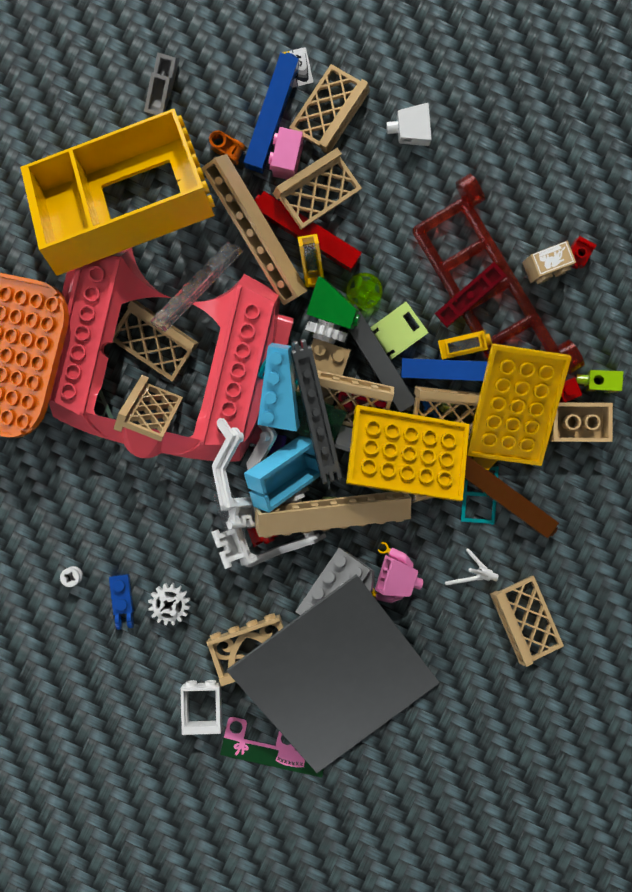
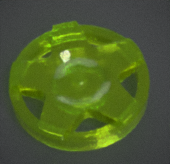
M370 273L355 275L347 285L346 293L348 300L353 305L356 304L357 308L360 309L374 307L382 296L380 281ZM362 277H370V279L365 281ZM354 281L355 287L350 289V286ZM376 285L379 287V293L374 289ZM352 298H357L358 304ZM369 300L375 301L372 304L367 305Z

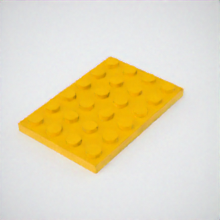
M492 344L468 441L467 456L542 466L572 357L560 353Z
M356 405L346 484L459 502L463 501L470 424Z

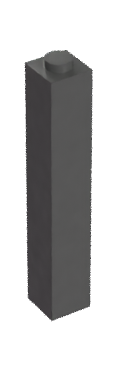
M359 311L358 315H361L358 326H354V329L346 328L379 383L394 387L392 404L397 412L403 411L408 413L414 409L415 399Z

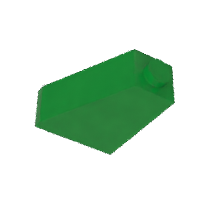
M318 276L306 314L349 329H354V326L357 327L361 315H358L359 310L326 279Z

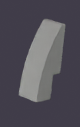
M157 52L154 72H151L144 112L154 115L165 112L177 73L178 58Z

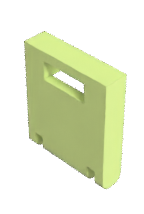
M407 302L370 327L372 331L377 328L379 329L374 335L386 354L391 350L395 351V353L389 356L391 360L429 333ZM408 312L419 326L415 331L411 329L403 318Z

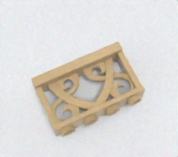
M275 613L266 615L264 620L258 622L257 619L251 620L244 627L234 626L229 628L228 632L224 634L217 632L210 635L206 643L221 686L236 681L228 672L224 673L220 659L228 660L229 668L236 663L235 659H242L245 656L237 654L245 638H251L263 643L273 633V631L266 633L265 628L267 626L273 625L280 631L284 628L280 614L275 616ZM260 628L259 633L253 631ZM238 636L235 642L231 639ZM220 642H227L228 647L222 649L225 652H230V655H221L217 651V645Z

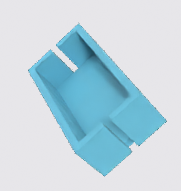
M298 436L244 473L247 486L251 489L249 493L253 507L269 513L320 477L311 438Z

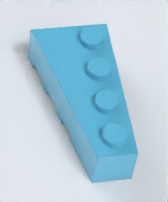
M271 343L268 346L257 425L297 432L300 422L298 419L294 366L291 356L292 347L289 345Z

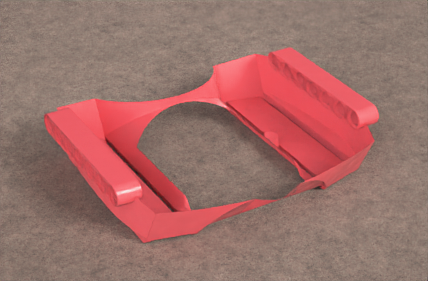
M132 247L66 273L62 295L68 306L69 324L49 400V406L54 418L89 434L122 443L131 454L139 458H152L165 453L190 459L214 461L226 439L217 426L219 418H224L231 428H238L244 435L243 442H240L230 462L240 461L250 443L257 445L260 434L263 432L259 425H257L263 379H260L257 375L266 359L267 349L271 343L289 344L294 318L279 314L280 299L275 290L244 274L231 289L216 298L198 302L184 301L197 306L210 315L220 326V332L194 434L186 437L166 432L160 442L125 427L121 432L114 430L116 420L96 415L94 407L97 395L103 384L109 359L104 354V347L108 343L113 342L121 304L143 298L171 297L156 290L145 279L136 264ZM151 429L152 431L160 433L157 429Z

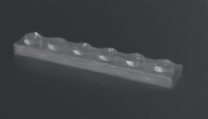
M230 242L224 244L182 289L150 320L152 325L166 332L243 253L240 246Z

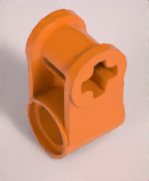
M218 130L210 134L209 142L212 150L221 156L227 154L234 165H238V159L242 152L246 151L247 147L222 131ZM216 139H222L223 143L221 145H215L214 141Z

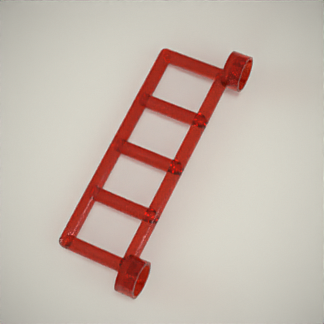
M469 173L456 181V188L461 198L414 226L412 233L451 298L459 293L460 289L449 271L483 250L487 251L491 260L507 275L504 280L462 315L471 332L475 333L484 330L472 309L509 288L526 317L492 336V344L501 345L532 327L546 352L566 354L572 357L568 369L569 374L585 366L581 353L571 340L568 339L560 345H556L474 207L485 201L484 193L476 178ZM463 211L479 240L443 261L426 232ZM489 345L488 350L483 351L487 358H489L492 345Z

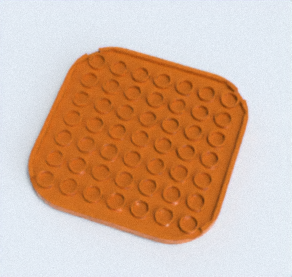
M0 273V436L20 438L34 431L45 417L68 329L69 311L64 296L54 286L42 281Z

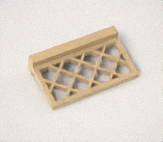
M331 64L289 129L303 132L304 139L321 148L324 153H330L369 94V83L363 79L360 81ZM334 72L339 75L340 80L329 83L328 78ZM351 82L356 85L352 91L345 92L343 84ZM341 85L343 93L332 96L330 88ZM328 89L330 96L319 99L318 93L320 90ZM344 98L345 103L343 106L334 108L333 100ZM331 101L332 109L321 112L320 104ZM318 104L319 112L308 115L307 110L309 107ZM334 114V120L331 123L324 124L322 116ZM320 117L322 125L311 128L310 119ZM307 120L308 129L299 130L296 128L299 122ZM323 129L324 135L320 141L313 138L312 132Z
M338 147L278 185L273 192L277 200L280 199L301 230L362 189L340 157L342 153ZM338 164L342 169V176L332 174V169L335 165ZM318 176L328 177L327 185L318 184ZM331 178L341 180L340 189L330 186ZM344 181L351 182L355 189L352 191L343 190ZM304 185L313 187L312 195L302 193ZM316 187L326 190L325 198L315 196ZM329 191L339 193L337 201L328 199ZM289 195L298 196L297 205L290 204L286 197ZM301 197L311 199L310 208L300 206ZM314 200L324 202V209L322 211L313 209ZM299 210L309 212V218L304 223L298 216Z
M130 301L126 313L115 329L113 342L173 382L199 343L138 301ZM131 313L137 317L139 325L129 327L128 318ZM150 325L153 328L154 336L145 338L143 326ZM139 327L141 339L132 340L130 329ZM126 330L129 341L122 342L116 337L120 331ZM166 336L169 338L170 347L161 348L158 337ZM155 338L157 349L148 351L146 340ZM142 341L144 352H136L133 342ZM182 347L187 352L183 358L176 359L174 348ZM171 349L173 360L163 361L161 350ZM158 351L160 362H151L149 353ZM174 362L175 371L172 375L166 372L165 363Z
M317 371L320 386L327 388L330 393L324 397V401L333 397L337 405L330 409L325 404L327 414H329V422L353 427L351 416L354 415L355 409L348 413L343 405L350 401L355 406L358 405L355 398L359 396H364L368 400L367 403L361 406L368 407L371 405L373 408H377L374 403L382 400L387 401L386 407L382 409L390 410L394 397L393 386ZM346 392L349 398L340 402L336 394ZM339 407L345 414L340 418L332 414V411Z
M141 375L118 413L114 430L121 432L125 427L161 442L183 397L147 383L149 377ZM156 400H161L163 403H157ZM149 401L151 404L146 405L144 402ZM167 408L170 412H164L162 409ZM150 410H156L158 413H152ZM138 411H144L146 414L140 415ZM162 418L165 422H159L157 419ZM145 420H151L152 423H146ZM132 421H138L140 424L137 425L132 423ZM157 428L160 433L152 431L151 429Z
M415 386L414 394L416 396L413 415H418L419 412L420 416H426L434 410L439 416L437 419L444 420V417L453 412L457 417L454 422L464 423L462 419L470 413L473 417L475 416L473 411L477 408L480 392ZM420 401H428L431 405L424 413L419 409ZM441 403H446L449 409L441 415L436 407ZM459 405H465L468 410L459 416L454 409ZM473 422L469 425V436H468V439H469V437H470V433H471L470 429L472 428Z
M530 576L500 591L490 593L519 664L526 667L533 664V661L564 647L534 576ZM529 582L533 586L531 595L523 592L525 584ZM510 591L518 593L514 603L508 601L506 593ZM521 595L530 597L526 608L518 605ZM534 599L539 601L541 605L538 613L530 610ZM517 607L525 610L522 621L516 619L514 615ZM529 612L537 615L534 626L525 623ZM541 617L547 619L548 625L546 630L538 628ZM524 625L533 628L529 638L523 636ZM536 630L544 632L541 643L533 640ZM548 635L554 636L557 644L551 647L546 646L545 643ZM532 642L540 645L538 653L535 655H531L530 652Z

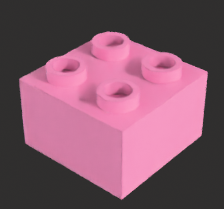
M279 127V132L274 134V152H270L268 164H270L273 177L287 180L297 174L303 149V132Z

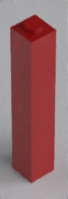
M265 191L261 195L258 194L254 199L265 219L297 239L301 236L317 234L320 253L349 272L353 270L362 252L314 222L301 230L283 203ZM299 213L298 216L303 223L308 220V218Z

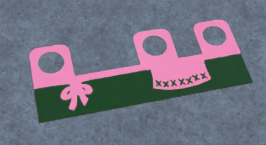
M236 717L228 719L220 755L322 778L324 768L316 773L291 744L285 745L282 743L281 737L283 734L280 731L276 746L244 739L247 727L246 720ZM235 721L242 724V731L237 734L230 730V725Z

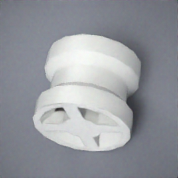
M76 566L66 568L60 575V581L66 587L77 585L83 578L81 569Z

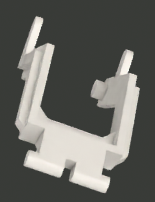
M219 418L217 426L226 439L212 464V470L221 511L229 512V529L245 528L246 526L255 527V507H253L251 497L232 498L226 468L240 442H243L244 435L238 428H231L224 418ZM259 425L263 432H261L260 439L246 463L248 470L263 461L274 444L277 433L272 427Z
M308 487L303 488L282 504L302 502L301 498L305 497L304 492L309 491ZM230 517L228 518V521L225 522L226 525H227V528H228V522L230 521ZM228 528V530L221 533L219 529L211 532L216 547L220 548L223 546L224 551L219 552L225 569L232 567L231 562L237 559L240 560L242 566L244 565L249 568L280 554L315 544L326 538L325 533L319 535V533L314 534L311 531L304 533V538L279 545L255 555L249 550L242 528Z

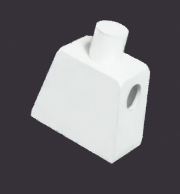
M429 103L399 110L397 121L386 122L387 134L398 133L400 144L429 146L432 140Z

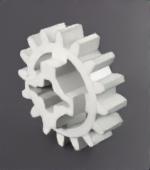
M318 319L317 323L308 321L305 330L314 333L313 338L334 344L335 340L345 343L347 333L339 331V325Z
M165 583L163 589L160 586L156 588L158 593H151L154 599L148 600V603L152 604L148 609L149 611H154L152 618L157 616L158 623L164 620V625H167L169 621H171L172 625H175L176 619L181 622L183 620L182 616L186 617L188 615L185 610L190 609L191 606L186 603L191 599L185 598L187 591L181 592V585L175 588V583H172L170 587ZM168 592H173L177 595H169ZM158 598L161 601L159 608L157 606ZM176 600L172 606L164 608L167 602ZM179 601L182 602L181 611H179L178 607Z

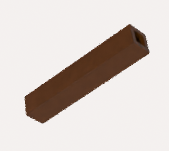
M467 456L465 480L543 537L549 538V536H553L556 533L559 522Z

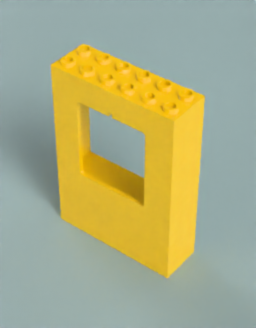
M175 109L168 110L20 167L38 248L56 276L215 216L212 210L215 204L212 196H207L210 190L205 181L196 152L182 116H177ZM171 163L181 193L111 219L103 192L104 187Z

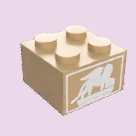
M567 240L531 254L522 263L530 284L534 282L541 284L548 281L553 275L556 278L566 274L567 271L571 270V266L576 261Z

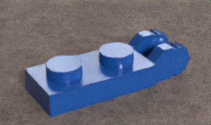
M129 574L110 576L109 583L116 629L122 628L121 614H127L128 628H133L134 608Z

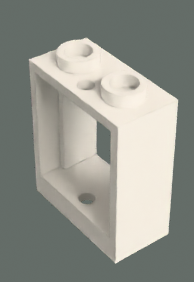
M191 680L186 681L182 685V735L221 734L223 728L222 690L220 683H216V680H207L205 683H197V681ZM215 690L216 721H189L188 691Z

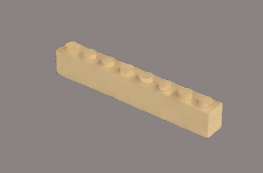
M225 154L212 159L201 169L276 294L279 295L282 304L285 305L307 292L308 290L228 155Z
M393 491L286 503L279 505L269 513L255 507V529L259 537L270 538L273 535L287 536L298 532L328 531L331 528L346 529L349 526H366L373 523L385 524L390 521L402 522L411 519L412 498L408 493Z

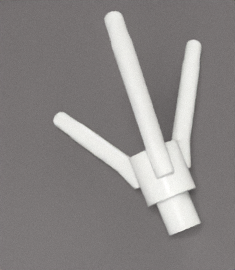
M468 548L466 549L467 553L479 565L478 570L469 568L468 571L477 575L446 581L445 585L483 579L497 581L499 576L493 573L492 570L487 569Z

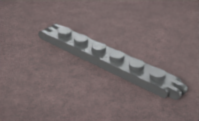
M301 339L302 348H299L298 341H293L294 350H291V356L322 484H327V475L330 482L335 481L334 473L337 480L342 479L313 351L311 346H307L306 340Z

